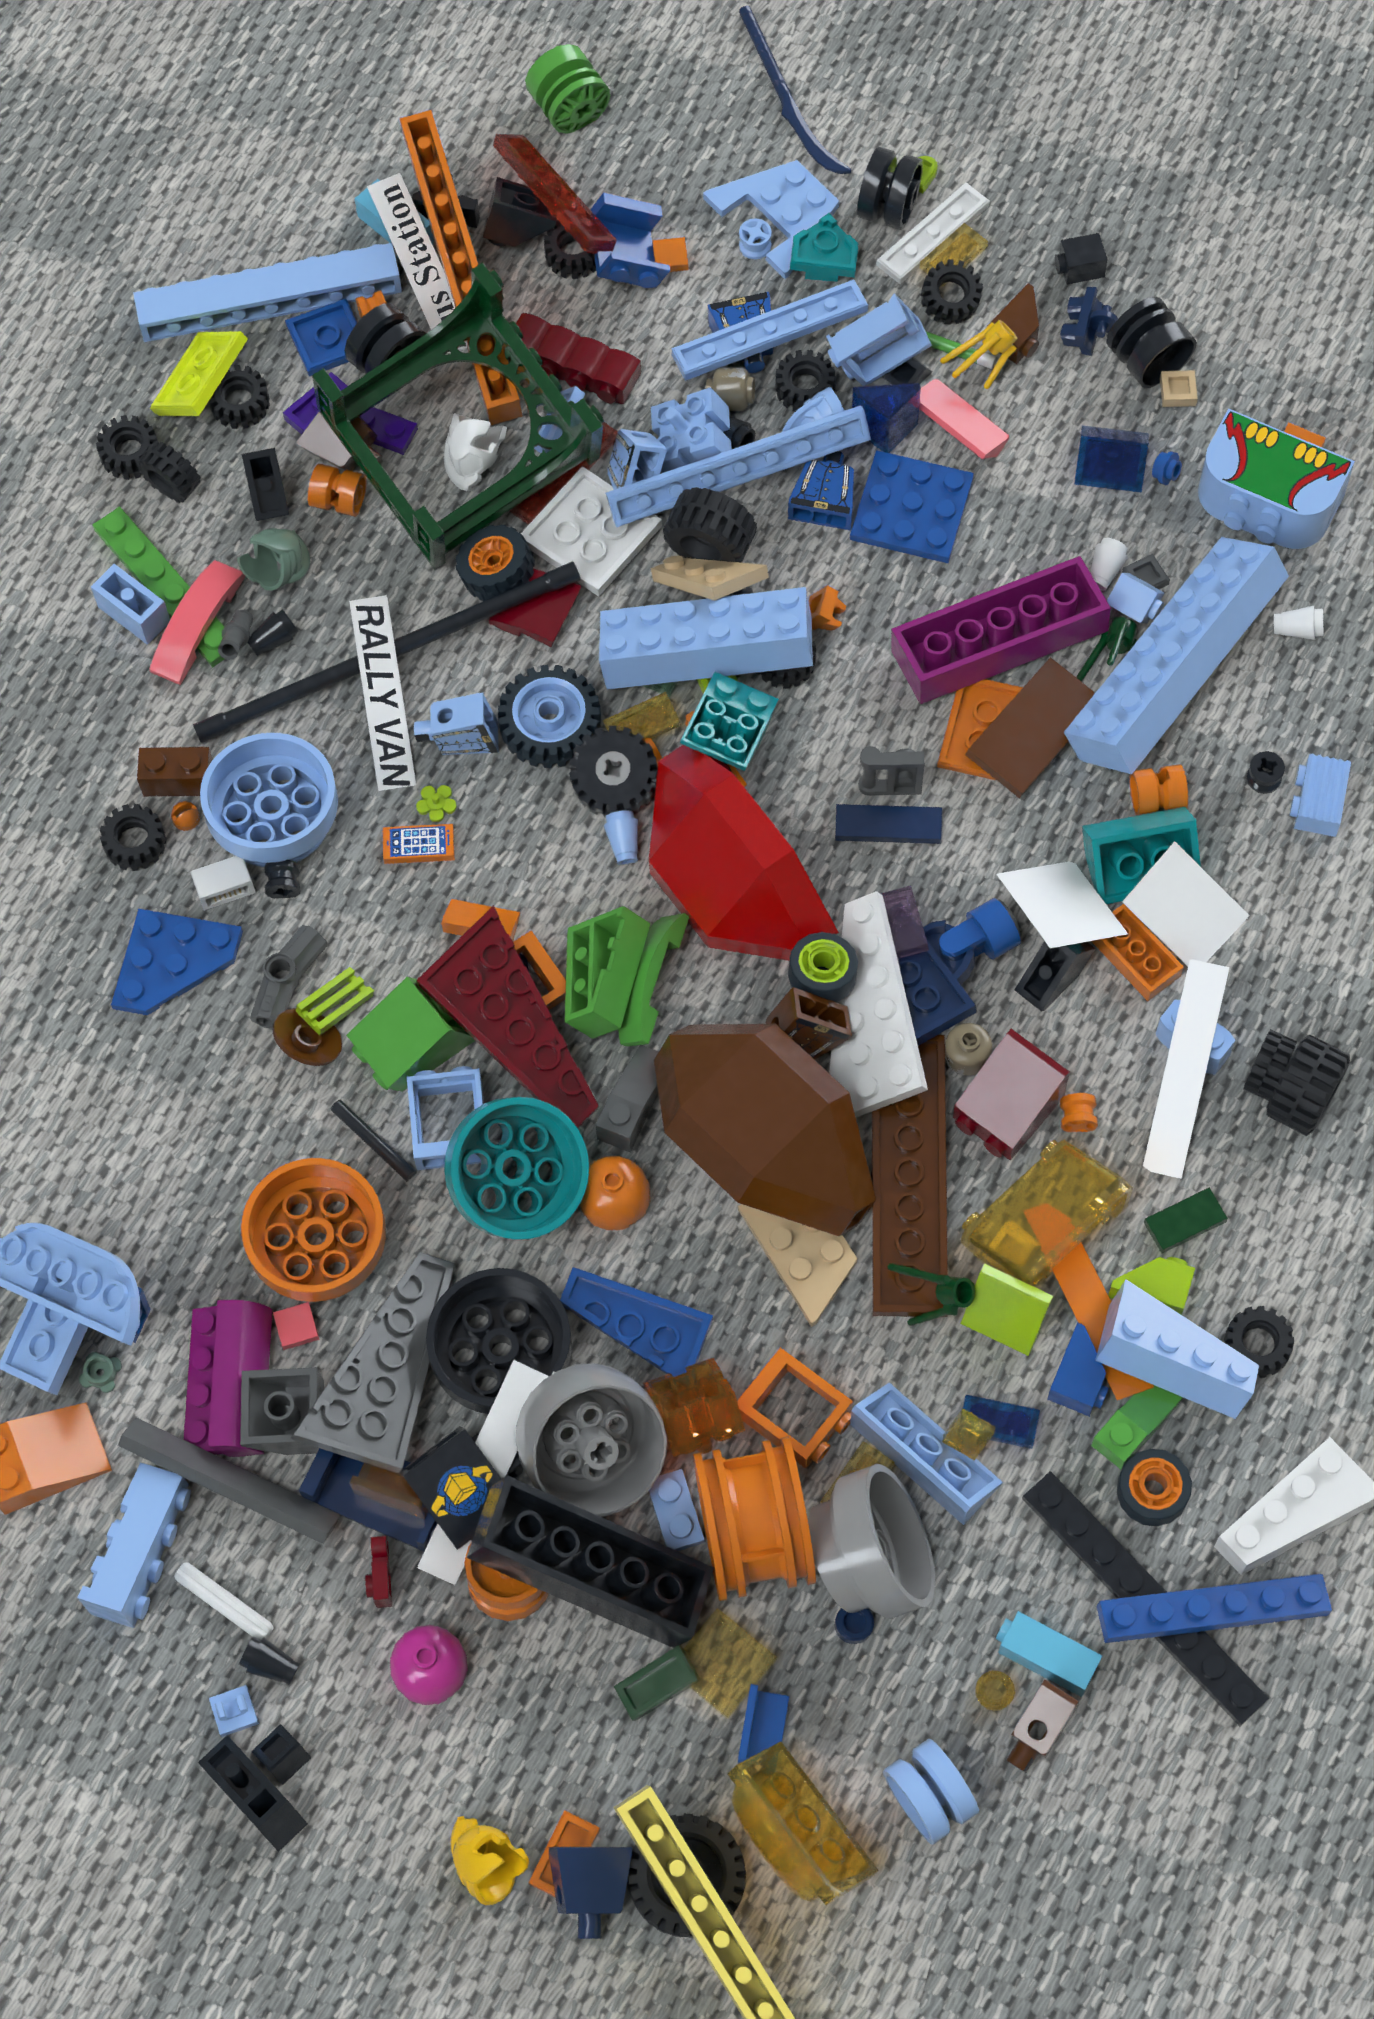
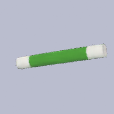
M925 331L932 344L931 347L949 353L961 345L955 341ZM969 348L957 357L966 360L977 349ZM984 353L974 363L993 369L997 357Z

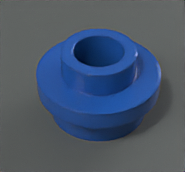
M1173 451L1168 453L1161 452L1157 456L1153 465L1152 476L1158 479L1160 484L1168 485L1171 480L1175 481L1178 478L1182 468L1178 453Z

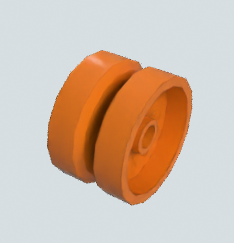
M470 1543V1545L468 1546L467 1553H466V1557H467V1554H468V1552H469L471 1543ZM465 1557L464 1563L470 1596L478 1609L491 1618L504 1621L526 1618L539 1610L549 1595L542 1590Z

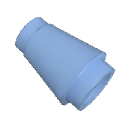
M622 810L606 815L604 829L617 864L623 865L637 862L638 819L634 818L633 811Z

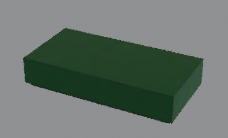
M1209 1187L1145 1218L1144 1224L1163 1254L1226 1223L1228 1218Z
M678 1645L616 1684L614 1688L632 1721H636L701 1679L683 1647Z

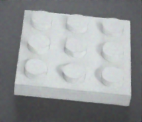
M582 466L521 534L531 551L557 568L573 561L581 577V580L577 582L599 597L662 527V519L654 514L616 527L605 494L614 490L613 487Z

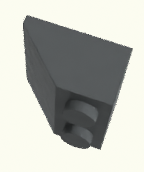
M318 1368L242 1371L240 1442L242 1447L283 1455L317 1454L319 1448L290 1438L324 1390V1379Z

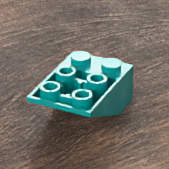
M714 672L680 740V744L745 771L762 741L779 699Z

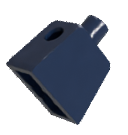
M549 1847V1859L557 1910L561 1914H578V1939H601L602 1914H621L632 1847Z

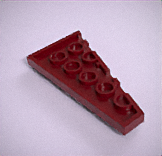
M493 905L416 980V983L535 1099L555 1106L566 1114L575 1126L579 1128L598 1110L599 1105L579 1067L575 1064L564 1038L554 1024L543 998L527 968L522 963L515 945L502 925Z

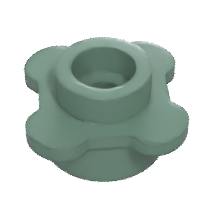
M97 1352L90 1353L86 1357L83 1374L79 1376L80 1384L84 1388L91 1386L100 1388L103 1393L113 1391L116 1373L122 1369L121 1361L116 1357L109 1359L107 1356ZM98 1370H104L103 1375H97Z

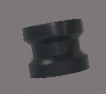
M1259 752L1250 762L1246 778L1248 785L1258 793L1267 794L1274 792L1280 786L1284 775V761L1274 752ZM1263 768L1271 770L1272 772L1264 771Z
M285 860L265 864V875L268 877V882L265 884V894L268 897L274 899L295 898L300 894V884L297 882V877L300 874V865L296 861Z

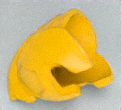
M464 1816L457 1817L450 1840L457 1875L469 1893L481 1904L494 1905L511 1893L515 1877L527 1870L529 1858L522 1848L516 1849L511 1844L508 1835L500 1829L487 1825H478L475 1818L465 1819Z

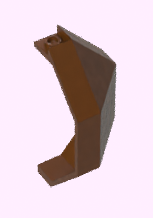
M777 1024L688 1025L668 1035L654 1059L664 1133L737 1203L839 1237L862 1222L875 1203L876 1197L849 1091Z

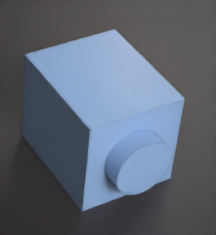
M1122 573L1107 602L1109 606L1137 622L1148 623L1150 619L1155 620L1164 606V602L1161 601L1164 592L1130 573Z

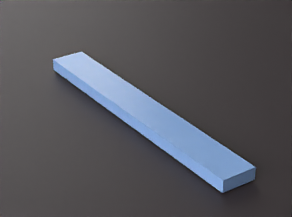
M860 405L606 492L613 522L616 527L671 509L674 507L680 493L685 489L698 487L721 492L869 441L871 437L865 411Z

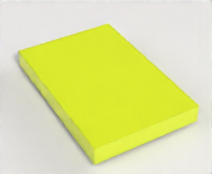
M241 331L198 332L151 404L150 409L159 416H200L248 338Z

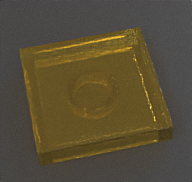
M718 1608L697 1631L693 1639L683 1648L701 1679L689 1688L726 1719L731 1716L749 1694L750 1684L756 1685L777 1660L773 1653Z

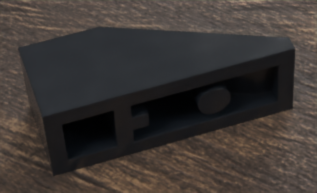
M228 1735L198 1762L278 1852L308 1825L291 1803Z

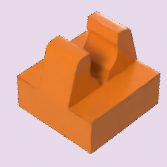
M828 585L809 598L812 630L820 628L832 631L839 628L842 624L832 614H841L846 610V605L837 598L839 591Z

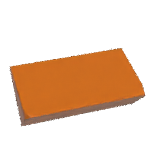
M451 899L441 923L443 932L462 936L491 906ZM495 907L502 925L513 941L520 912Z

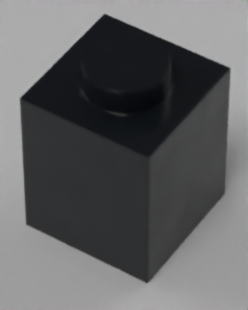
M1099 233L1061 240L1059 254L1055 255V266L1057 273L1064 275L1067 285L1105 278L1108 259Z

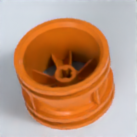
M789 1436L780 1438L781 1446L772 1447L770 1440L762 1441V1451L754 1455L725 1459L722 1457L720 1449L712 1450L711 1459L703 1460L701 1452L693 1454L702 1517L711 1565L714 1567L713 1576L719 1601L727 1600V1592L735 1590L737 1591L738 1598L746 1597V1587L749 1584L782 1578L786 1580L788 1589L797 1587V1579L805 1578L807 1585L816 1584L815 1563L805 1502Z

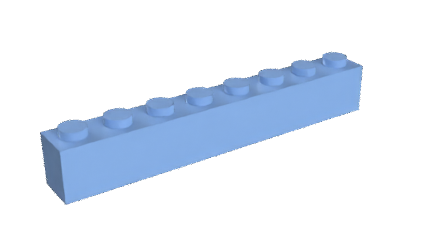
M387 243L375 244L367 248L351 251L343 250L336 254L320 257L312 256L289 263H277L273 266L258 269H245L232 274L213 275L206 279L190 282L182 281L175 285L147 288L143 291L133 292L143 340L148 342L314 310L345 298L348 303L355 302L357 297L369 298L373 296L374 292L380 290L384 296L402 293L393 244Z

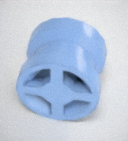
M754 218L745 221L740 226L739 248L745 257L761 259L770 252L772 232L767 222ZM760 239V242L754 243L755 240Z

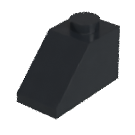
M1044 941L1014 990L1041 1012L1045 1011L1080 975L1096 948L1088 942L1049 948Z

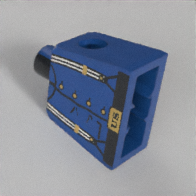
M769 292L708 304V324L712 333L771 311ZM773 348L739 361H744L745 368L749 373L760 372L765 368L763 356L773 354Z
M837 451L826 455L823 461L811 460L805 463L788 501V519L851 531L854 468L843 465L845 456L842 452Z

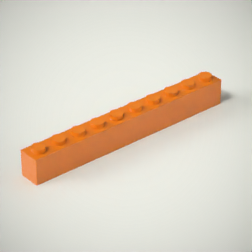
M428 110L400 118V123L456 308L472 287L471 270L478 266V262L432 111ZM483 335L477 343L478 352L483 356H488L494 351V338L491 335ZM468 339V340L465 341V342H466V345H467L468 352L470 351V350H469V340H470V339ZM502 348L498 360L506 365L509 363L505 358V351ZM472 363L491 425L523 417L520 399L514 384L498 371L481 364Z

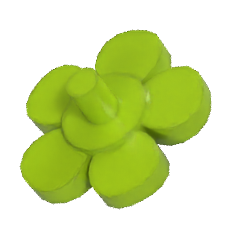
M441 785L436 793L432 786H425L421 790V797L424 800H420L416 804L418 813L421 815L429 813V818L432 822H441L444 819L443 811L447 814L454 813L457 804L455 800L450 799L452 796L451 788Z

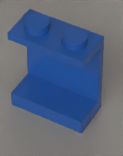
M603 193L589 210L597 277L638 285L643 288H657L670 272V265L657 263L654 260L651 230L663 217L660 205Z

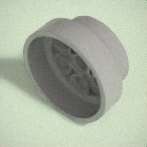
M875 1464L840 1477L834 1486L830 1500L815 1505L810 1511L808 1520L814 1560L832 1598L848 1613H855L870 1608L889 1619L928 1606L932 1602L935 1593V1569L932 1552L919 1513L901 1481L890 1469L881 1464Z

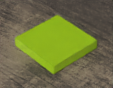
M984 1264L974 1286L975 1298L972 1304L966 1307L960 1324L1029 1356L1054 1296Z

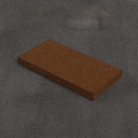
M1050 657L972 744L965 755L1020 799L1069 743L1064 731L1093 697L1095 692Z

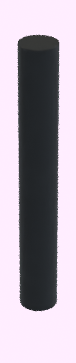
M338 1100L333 1104L331 1111L406 1182L417 1173L408 1162L342 1100Z

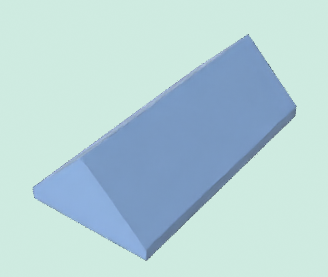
M887 1383L869 1395L851 1410L850 1425L963 1525L1003 1483L891 1383Z

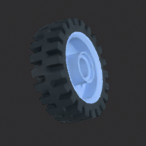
M540 665L541 671L536 672L534 667L527 669V676L524 677L521 673L515 676V684L509 682L505 687L506 694H501L500 705H498V723L504 744H507L508 750L512 754L516 753L517 758L522 762L529 760V764L538 767L539 763L543 764L544 768H552V764L556 763L558 768L566 766V761L574 758L573 750L576 745H582V738L587 734L590 737L595 735L594 730L601 727V708L598 695H596L592 684L588 685L587 678L582 674L577 677L576 671L571 668L564 672L563 666L555 665L554 671L549 670L548 665ZM547 714L557 715L556 718L551 720L542 718Z

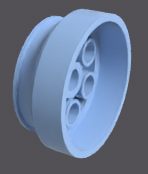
M283 733L255 734L227 746L212 760L206 769L200 789L203 814L208 829L216 842L226 851L244 859L245 862L264 867L266 863L285 860L298 862L313 853L331 828L338 807L335 780L327 759L309 742ZM281 780H290L285 784H277ZM247 789H255L252 792L244 793ZM312 801L311 804L301 805L304 802ZM279 810L276 813L268 814L269 811ZM240 818L244 819V820H242V821H240V822H233V821H235L236 819H240ZM295 831H301V832L297 833L296 835H292V834H291V833H293V832H295ZM263 839H267V840H268V841H266V842H258V841L263 840Z

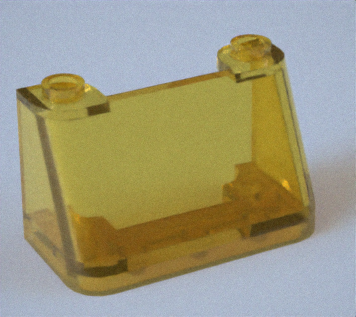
M1065 1139L1059 1143L1056 1140L1051 1141L1041 1151L1040 1156L1042 1158L985 1211L981 1214L974 1212L969 1216L961 1227L964 1230L961 1243L983 1264H987L1031 1286H1036L1043 1278L1047 1279L1051 1275L1052 1269L1098 1225L1101 1223L1104 1225L1109 1221L1110 1214L1116 1218L1128 1207L1133 1187L1123 1177Z

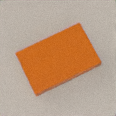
M984 679L956 690L937 767L996 780L965 754L1023 687Z

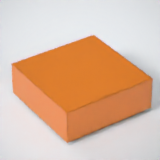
M685 237L652 240L655 262L670 265V272L689 270Z

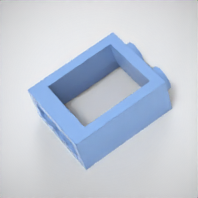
M460 1066L452 1069L451 1072L436 1073L435 1071L424 1070L417 1072L415 1076H407L413 1156L417 1170L443 1168L449 1141L424 1143L420 1097L473 1091L474 1108L476 1109L484 1104L479 1068L472 1069L468 1066ZM472 1154L467 1159L466 1165L481 1163L478 1155Z

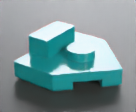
M828 213L820 218L819 222L811 228L803 229L793 236L789 270L806 272L805 279L837 282L838 276L855 278L859 244L851 235H847L837 225L838 221Z

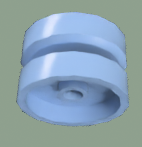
M927 1739L912 1750V1761L915 1768L910 1763L898 1759L883 1770V1775L896 1800L916 1829L930 1844L934 1845L950 1832V1823L946 1814L955 1822L964 1824L979 1813V1808L969 1787L951 1760L933 1740Z

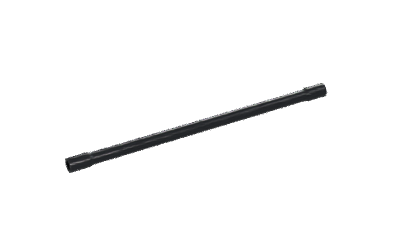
M571 561L546 572L539 578L394 639L396 657L547 592H554L580 581L581 577L575 563ZM358 655L227 712H221L194 723L193 727L200 742H206L229 732L238 725L359 674Z

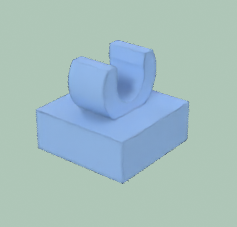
M246 1685L209 1698L221 1737L259 1724Z

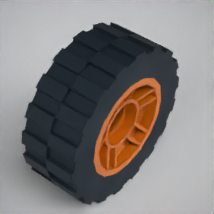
M500 524L499 526L490 525L487 528H481L468 537L459 548V553L455 559L457 565L455 566L470 594L473 597H478L481 601H485L529 582L530 577L534 574L535 560L523 535L520 532L518 533L513 527L509 528L506 525Z

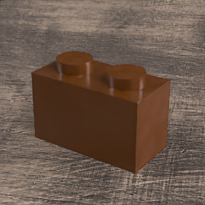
M209 747L139 748L137 781L143 797L200 796L203 776L213 760Z

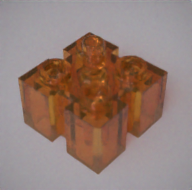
M714 1358L685 1367L686 1373L673 1377L669 1373L643 1383L644 1390L649 1394L662 1417L667 1437V1446L673 1457L689 1454L697 1449L701 1454L709 1453L713 1449L711 1437L716 1441H725L733 1437V1435L745 1431L735 1392L727 1379H724L722 1371Z

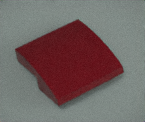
M533 568L534 574L530 577L529 581L543 576L546 572ZM573 583L554 592H547L490 617L488 623L518 637L523 633L552 647L580 593L581 586Z

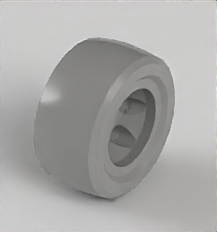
M595 1363L576 1364L561 1369L547 1377L530 1393L521 1408L516 1425V1446L519 1458L533 1486L597 1516H607L622 1511L639 1501L655 1483L661 1473L666 1457V1432L661 1414L653 1400L631 1377L610 1366ZM595 1409L596 1416L592 1420L587 1421L583 1419L586 1410ZM618 1417V1427L610 1429L609 1422L613 1418ZM566 1427H572L573 1434L571 1437L562 1439L560 1437L562 1430ZM569 1454L576 1455V1461L574 1463H566L563 1461L564 1458Z

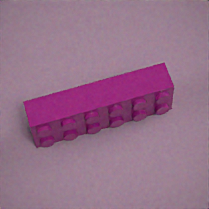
M1078 556L892 628L891 652L920 704H923L1107 632L1109 630L1111 607L1081 556Z

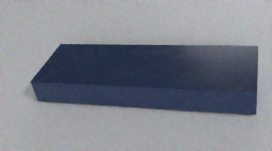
M836 804L835 841L941 844L942 807Z

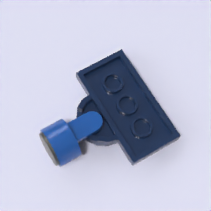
M992 898L967 912V920L955 927L946 924V920L931 922L919 929L901 904L887 911L918 1046L977 1013L975 1003L961 986L974 969L976 956L985 953L990 959L994 960L1021 944L1022 935L1020 928L1009 908L1000 899Z

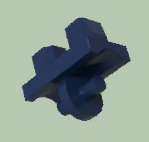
M1087 287L1085 296L1069 298L1067 313L1070 320H1078V323L1063 324L1060 333L1064 346L1079 347L1082 354L1089 356L1093 355L1097 337H1105L1106 333H1109L1113 324L1118 320V317L1111 312L1112 307L1103 305L1096 298L1097 287Z

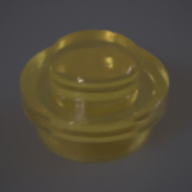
M986 1672L977 1681L975 1688L976 1698L988 1710L999 1711L1005 1709L1014 1698L1015 1687L1013 1681L1003 1672Z

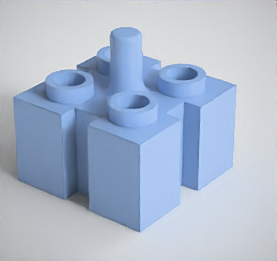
M711 387L687 395V400L684 404H679L673 399L651 407L652 430L659 436L658 440L667 448L661 469L662 473L732 450L731 440L723 433L730 430L729 406Z

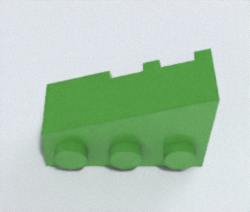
M622 906L568 928L565 1023L592 1039L621 1028L651 923L625 906Z

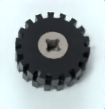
M617 725L609 726L608 731H602L601 727L595 729V735L591 737L588 734L582 738V745H576L574 748V758H570L569 763L570 780L580 803L584 807L587 806L590 812L596 815L601 813L605 818L610 813L622 810L633 811V814L640 812V806L643 804L647 806L651 801V794L656 792L658 767L650 744H647L644 737L639 733L634 735L632 730L624 727L623 731L618 730Z

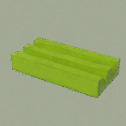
M348 967L296 1005L295 1011L319 1036L368 1001L374 994V990L370 986L366 987L364 980L360 976L357 978L354 975L355 971L351 967ZM346 983H349L347 986H345V987L342 988L340 991H338L337 993H335L333 996H331L329 999H327V1000L324 1001L322 1004H320L319 1006H317V1007H316L315 1009H313L311 1012H308L310 1009H312L314 1006H316V1005L319 1004L321 1001H323L324 999H326L328 996H330L332 993H334V992L337 991L339 988H341L342 986H344ZM355 990L359 992V994L354 996L352 999L343 1004L341 1007H339L337 1010L332 1012L330 1015L325 1017L320 1022L316 1020L319 1016L324 1014L329 1009L335 1007L337 1004L340 1003V1001H342L348 995L353 993Z

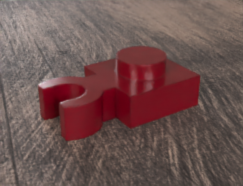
M386 1536L371 1537L372 1574L365 1575L367 1598L373 1597L377 1608L392 1607L389 1542Z

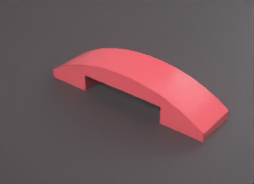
M214 560L197 577L179 603L161 637L149 668L150 673L181 685L197 658L195 653L197 646L224 601L230 603L244 580L245 575L242 571Z

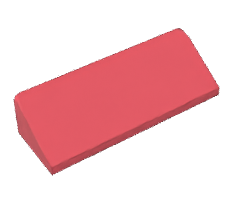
M939 379L930 381L909 398L912 404L981 459L997 457L1009 440L1007 433Z

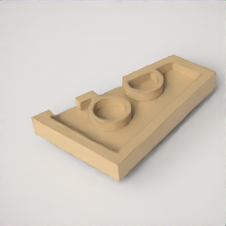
M682 556L668 557L663 560V564L651 568L654 582L714 601L769 578L767 565L683 558Z

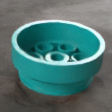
M501 1098L476 1108L458 1125L446 1151L444 1165L445 1181L455 1207L474 1227L496 1237L531 1239L557 1229L575 1212L582 1201L588 1184L589 1158L585 1142L578 1128L561 1110L547 1102L534 1098ZM493 1124L499 1125L502 1129V1138L497 1144H493L488 1138V1130ZM530 1127L535 1129L538 1134V1141L532 1148H529L524 1142V1134ZM472 1154L478 1155L481 1160V1168L474 1175L468 1171L466 1166L467 1159ZM509 1157L513 1158L517 1164V1171L511 1178L506 1177L503 1173V1163ZM547 1161L552 1167V1176L544 1182L539 1177L538 1170L540 1165ZM490 1187L496 1194V1201L493 1206L486 1208L482 1204L481 1196L483 1191ZM526 1191L531 1196L532 1202L530 1208L523 1212L518 1207L517 1199L522 1192Z

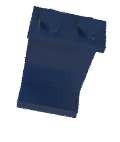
M320 1448L299 1489L302 1497L340 1514V1516L425 1552L438 1524L399 1473ZM405 1460L403 1469L406 1466H408L411 1462Z

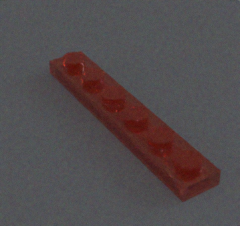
M496 134L493 147L500 153L503 160L515 170L518 177L529 186L533 194L544 203L549 212L559 220L564 229L573 236L584 251L595 254L599 251L614 250L617 239L524 135Z

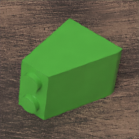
M408 976L346 1035L354 1045L352 1047L353 1053L362 1062L368 1063L375 1071L372 1074L373 1078L385 1090L392 1089L403 1092L408 1088L407 1076H415L417 1072L424 1070L433 1071L475 1041L416 983L417 979Z

